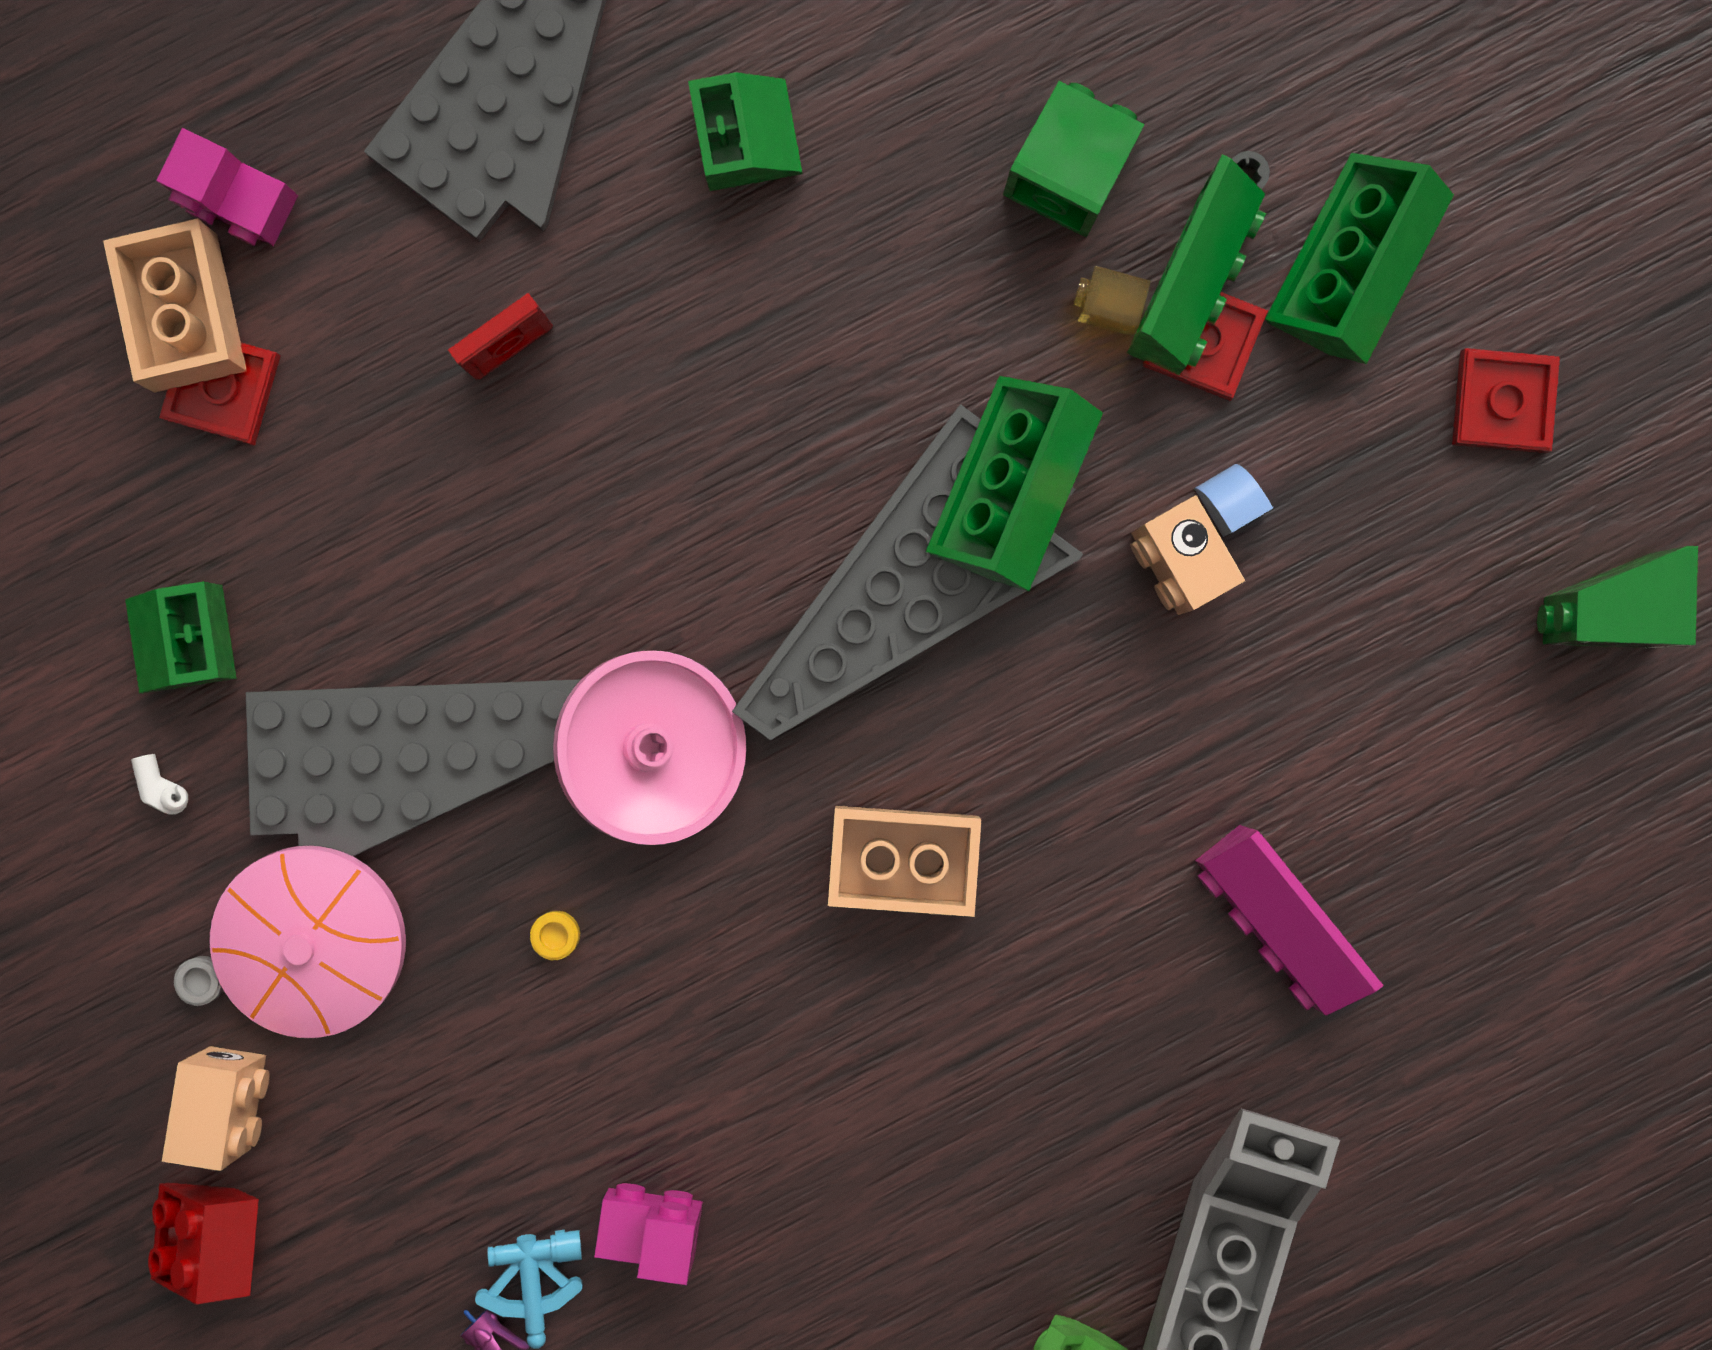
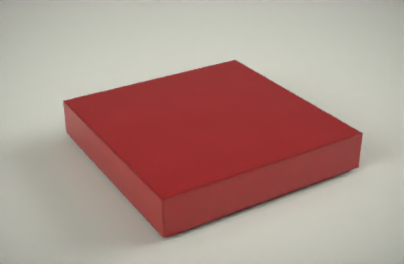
M1220 292L1219 295L1227 298L1216 323L1213 325L1207 322L1200 338L1206 340L1207 344L1195 368L1187 364L1182 373L1177 375L1150 361L1145 360L1143 366L1231 401L1268 310Z
M527 293L449 348L448 351L458 365L474 379L480 380L551 330L553 324L531 295Z
M241 343L247 371L170 388L166 392L159 418L255 446L281 355L277 352Z
M1469 348L1461 350L1452 445L1537 453L1551 452L1560 357Z

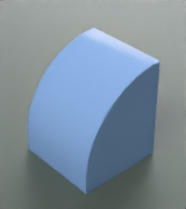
M1238 464L1232 465L1194 488L1223 537L1273 509L1258 483Z

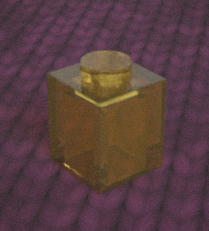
M1095 266L1089 279L1081 277L1073 301L1074 306L1081 307L1077 321L1132 336L1139 327L1151 281Z

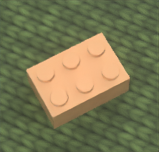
M197 218L103 240L134 382L156 393L174 387L186 386L200 381L247 371L218 235Z
M835 806L828 906L975 917L981 818L973 815Z

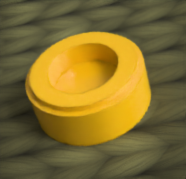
M563 911L545 913L534 922L530 932V941L533 949L538 955L548 960H560L567 957L575 950L580 940V929L576 920Z

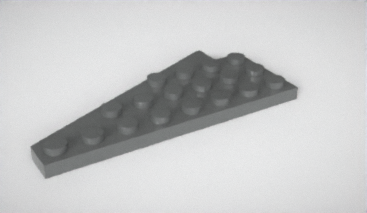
M481 0L364 150L365 154L479 242L508 205L544 232L549 224L606 0Z
M961 404L958 406L732 710L734 714L769 740L780 736L1026 592L1023 589L992 581L926 552L981 421L980 418ZM1072 487L1071 492H1070V494H1069V496H1068V499H1069L1070 496L1073 494V492L1076 490L1075 488ZM1053 533L1031 588L1079 561L1083 553L1056 533Z
M581 679L246 692L250 835L298 834V846L332 848L353 857L554 762L553 743L557 719L567 697Z

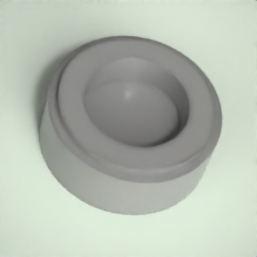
M198 956L182 963L175 973V991L180 999L187 1004L194 1006L205 1005L219 998L224 992L214 971L211 957Z

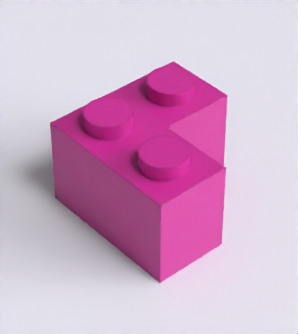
M184 128L181 129L156 180L172 192L168 200L186 209L185 212L211 226L216 218L230 225L229 234L252 246H255L258 239L274 246L298 197L285 183L242 163L226 148Z
M622 1183L618 1184L616 1189L608 1188L602 1202L594 1257L639 1264L637 1278L687 1285L695 1259L703 1201L692 1200V1194L677 1190L665 1191L664 1196L645 1193L644 1187L636 1184Z

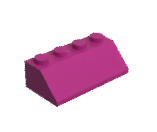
M1239 825L1195 860L1203 870L1198 875L1199 880L1215 898L1222 894L1234 908L1228 913L1229 917L1246 936L1251 932L1256 935L1264 945L1258 950L1259 954L1275 973L1282 969L1294 982L1288 988L1289 991L1306 1011L1314 1007L1326 1016L1377 992L1384 986L1258 830Z

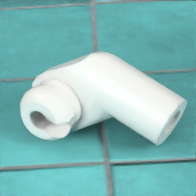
M155 754L131 759L142 802L165 814H178L186 808L188 803L187 791L180 785L160 776Z

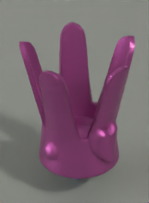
M486 1309L475 1319L468 1310H464V1315L472 1323L460 1336L465 1339L467 1345H471L475 1350H501L493 1338L492 1332L518 1349L526 1350L529 1348L525 1341L499 1323L495 1313Z

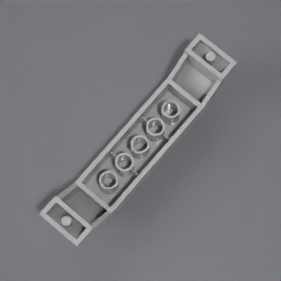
M1242 1108L1239 1110L1193 1180L1143 1350L1260 1349L1297 1223L1320 1189H1326L1340 1143L1337 1137Z

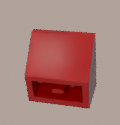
M179 1183L159 1184L158 1200L155 1201L152 1211L153 1222L156 1226L154 1248L151 1249L148 1257L151 1280L196 1305L250 1296L259 1199L236 1188Z

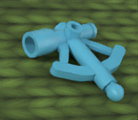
M558 1230L555 1231V1235H550V1239L537 1241L535 1235L525 1234L517 1237V1243L488 1247L489 1267L494 1265H510L489 1290L480 1289L477 1291L475 1302L477 1305L502 1317L524 1318L526 1333H528L527 1343L533 1349L541 1348L546 1341V1335L543 1332L545 1330L544 1314L560 1309L582 1290V1280L579 1277L574 1276L568 1279L553 1266V1262L582 1260L579 1230L568 1232ZM539 1268L560 1286L552 1294L543 1297L541 1294ZM520 1270L523 1300H508L499 1296V1293Z

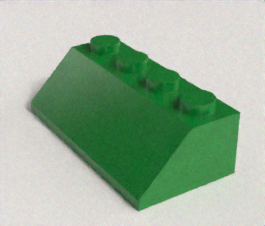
M1351 153L1265 320L1270 325L1328 355L1367 364L1454 194L1430 165Z
M1222 154L1206 180L1127 351L1129 355L1142 361H1150L1177 375L1182 373L1187 364L1194 368L1197 365L1207 344L1206 340L1200 338L1207 322L1213 325L1216 323L1227 298L1219 295L1226 279L1232 282L1235 281L1246 259V255L1239 252L1246 237L1255 238L1266 215L1265 212L1259 210L1265 193L1231 158Z
M999 376L926 552L992 581L1029 591L1103 412L1069 388Z

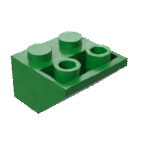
M734 72L688 81L709 191L803 174L785 79Z
M203 581L154 589L125 599L139 694L237 679L222 585Z

